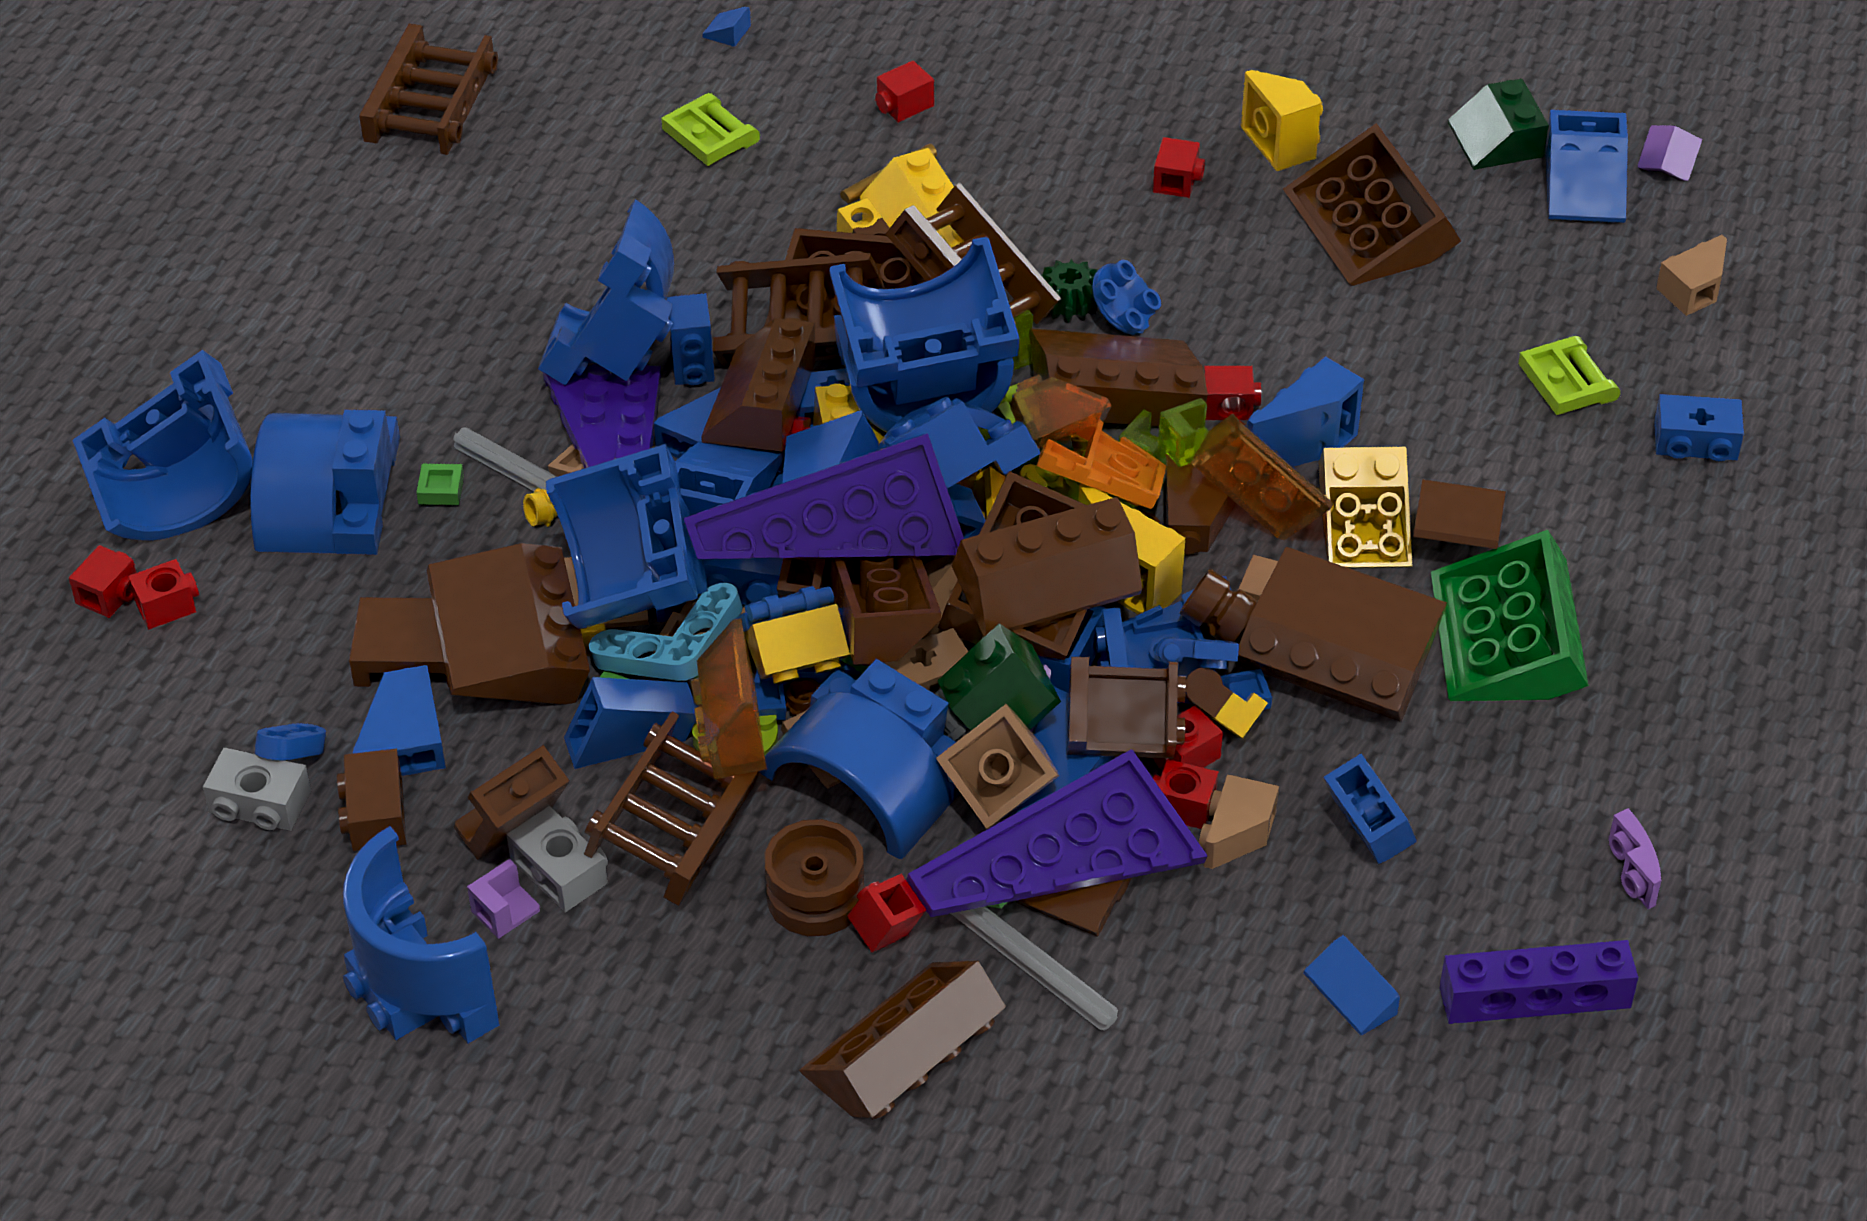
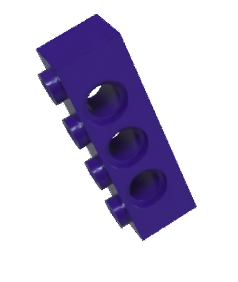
M1628 940L1445 955L1440 990L1448 1024L1629 1009L1632 1007L1639 977Z

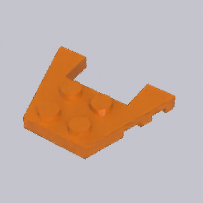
M1062 395L1054 409L1051 421L1088 440L1085 455L1083 457L1048 438L1036 466L1120 497L1135 506H1144L1152 509L1160 496L1166 465L1126 437H1122L1120 442L1109 436L1102 431L1104 422L1092 414L1086 420L1072 410L1075 402Z

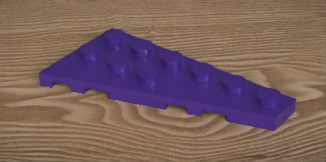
M593 364L587 366L580 376L574 373L566 385L542 372L546 387L549 386L551 390V398L554 405H558L561 420L574 448L578 449L580 453V461L584 468L652 448L654 422L656 421L661 387V366H649L646 364L641 372L635 369L626 381L601 365Z
M928 433L684 517L698 559L956 555L960 541L964 539Z
M1131 749L908 873L906 881L926 908L929 916L935 917L1203 864L1208 855Z

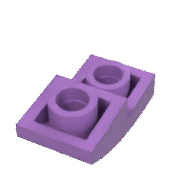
M1627 808L1614 815L1608 841L1613 854L1619 860L1625 859L1621 875L1625 891L1632 898L1638 897L1646 908L1650 909L1656 905L1661 884L1660 866L1646 831L1630 809Z

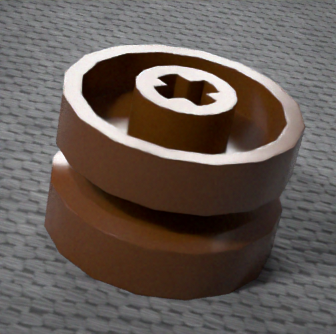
M824 819L802 820L785 826L771 838L765 851L767 906L775 921L788 931L804 936H827L841 931L851 924L847 916L858 902L857 894L864 888L863 848L854 833L841 824Z

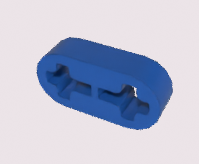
M303 723L263 728L257 731L254 753L259 757L271 760H292L319 755L324 752L326 730L320 726Z

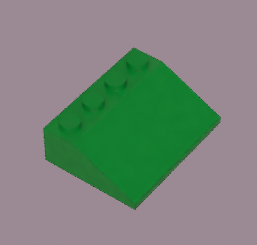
M1549 530L1431 571L1434 598L1447 602V607L1439 625V634L1450 701L1549 700L1589 686L1567 559Z

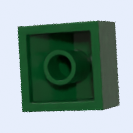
M1522 78L1487 84L1448 119V124L1473 170L1544 157L1549 124Z
M1001 624L994 627L937 680L951 710L970 731L1005 704L1031 730L1061 702L1033 645Z

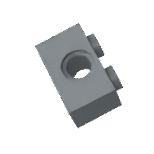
M223 748L203 785L209 813H213L216 817L225 821L240 819L253 822L266 830L281 828L291 831L311 793L306 765L284 760L266 759L256 754L229 748Z
M550 806L507 833L510 859L564 912H567L608 884L606 873L608 860L603 850L599 847L592 858L584 855L588 842L580 835L578 828L570 818H562Z

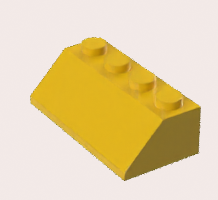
M925 148L894 157L859 196V199L868 198L890 228L904 209L913 205L925 218L938 213L937 207L954 186L930 149ZM950 225L937 231L951 248L964 242Z

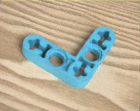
M719 583L709 587L707 592L701 594L673 637L618 629H608L596 634L589 642V650L595 666L604 671L675 681H686L698 676L735 623L734 619L742 612L743 607L737 588L729 583ZM712 628L706 633L694 635V633L702 629ZM654 651H655L654 654H652V655H650V656H648V657L638 658L639 656L643 655L644 653L654 652Z

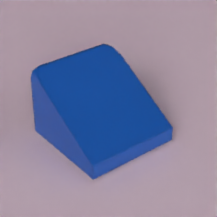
M742 7L719 13L704 31L702 37L735 47L751 27L750 8Z

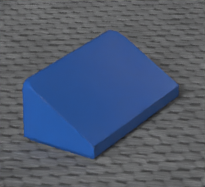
M1344 935L1334 940L1304 970L1305 976L1360 1036L1398 1014L1400 996L1397 991Z

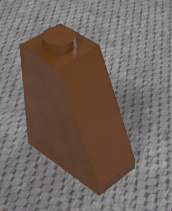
M1166 454L1164 478L1166 527L1175 530L1179 535L1185 537L1184 554L1208 552L1246 488L1248 455Z

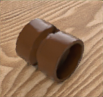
M1209 569L1190 594L1179 614L1197 627L1205 624L1209 626V635L1216 640L1234 642L1247 625L1258 601L1241 589L1234 592L1231 591L1230 582L1212 569Z

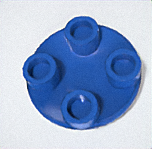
M1120 260L1116 264H1106L1096 272L1093 279V295L1102 315L1110 324L1124 333L1132 335L1143 333L1149 327V318L1161 307V299L1158 293L1148 288L1144 280L1136 273L1133 264L1127 260Z

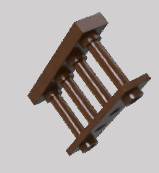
M409 23L359 115L363 142L378 144L383 132H389L390 129L438 136L441 154L448 155L453 144L461 141L463 124L489 73L494 74L497 69L498 54L493 51L492 36L484 35L476 52L431 46L428 41L424 40L423 26ZM427 60L465 65L468 68L464 75L421 69L418 66L420 62L425 63ZM415 83L457 89L452 98L406 91L408 85L413 86ZM402 106L445 112L440 122L393 114L396 108L401 109Z
M961 183L956 184L937 207L938 213L925 218L914 205L904 209L886 232V236L926 282L944 274L957 265L969 251L972 239L989 238L1003 286L1015 299L1009 303L1013 318L1026 312L1037 325L1043 321L1061 300L1059 295ZM950 225L964 242L951 248L937 231Z
M849 251L844 255L757 263L734 261L730 265L717 266L716 273L727 291L732 290L730 333L726 336L713 337V353L722 367H729L736 348L754 335L746 334L748 289L770 287V323L775 318H785L786 286L808 284L807 321L815 322V361L840 359L836 344L835 327H823L824 282H832L830 267L845 264L848 276L860 285H863V279L879 278V269L871 254Z
M672 711L662 726L658 723L652 726L643 743V746L647 749L605 812L596 810L584 831V834L590 836L584 855L592 858L605 839L665 872L663 877L670 880L663 898L679 906L754 787L764 762L749 753L740 768L735 765L729 768L672 737L679 715ZM665 752L722 783L720 788L725 790L721 797L717 794L711 797L657 768L654 764L661 753ZM644 780L703 812L702 817L706 819V822L703 826L697 823L691 826L634 794ZM623 810H626L683 841V847L688 850L684 856L678 853L672 856L615 825V822Z

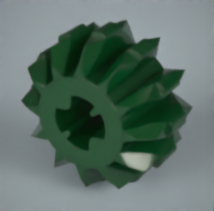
M1072 258L1069 263H1062L1056 260L1054 267H1044L1041 276L1061 298L1050 311L1052 319L1062 314L1067 322L1074 315L1084 321L1087 313L1096 314L1098 306L1093 295V279L1098 270L1090 269L1087 261L1076 264Z

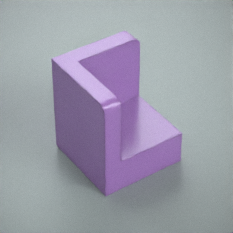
M1651 125L1638 162V168L1647 171H1662L1679 180L1688 181L1702 139L1676 126Z
M511 859L467 886L471 912L498 939L540 911V905L520 886L517 865Z

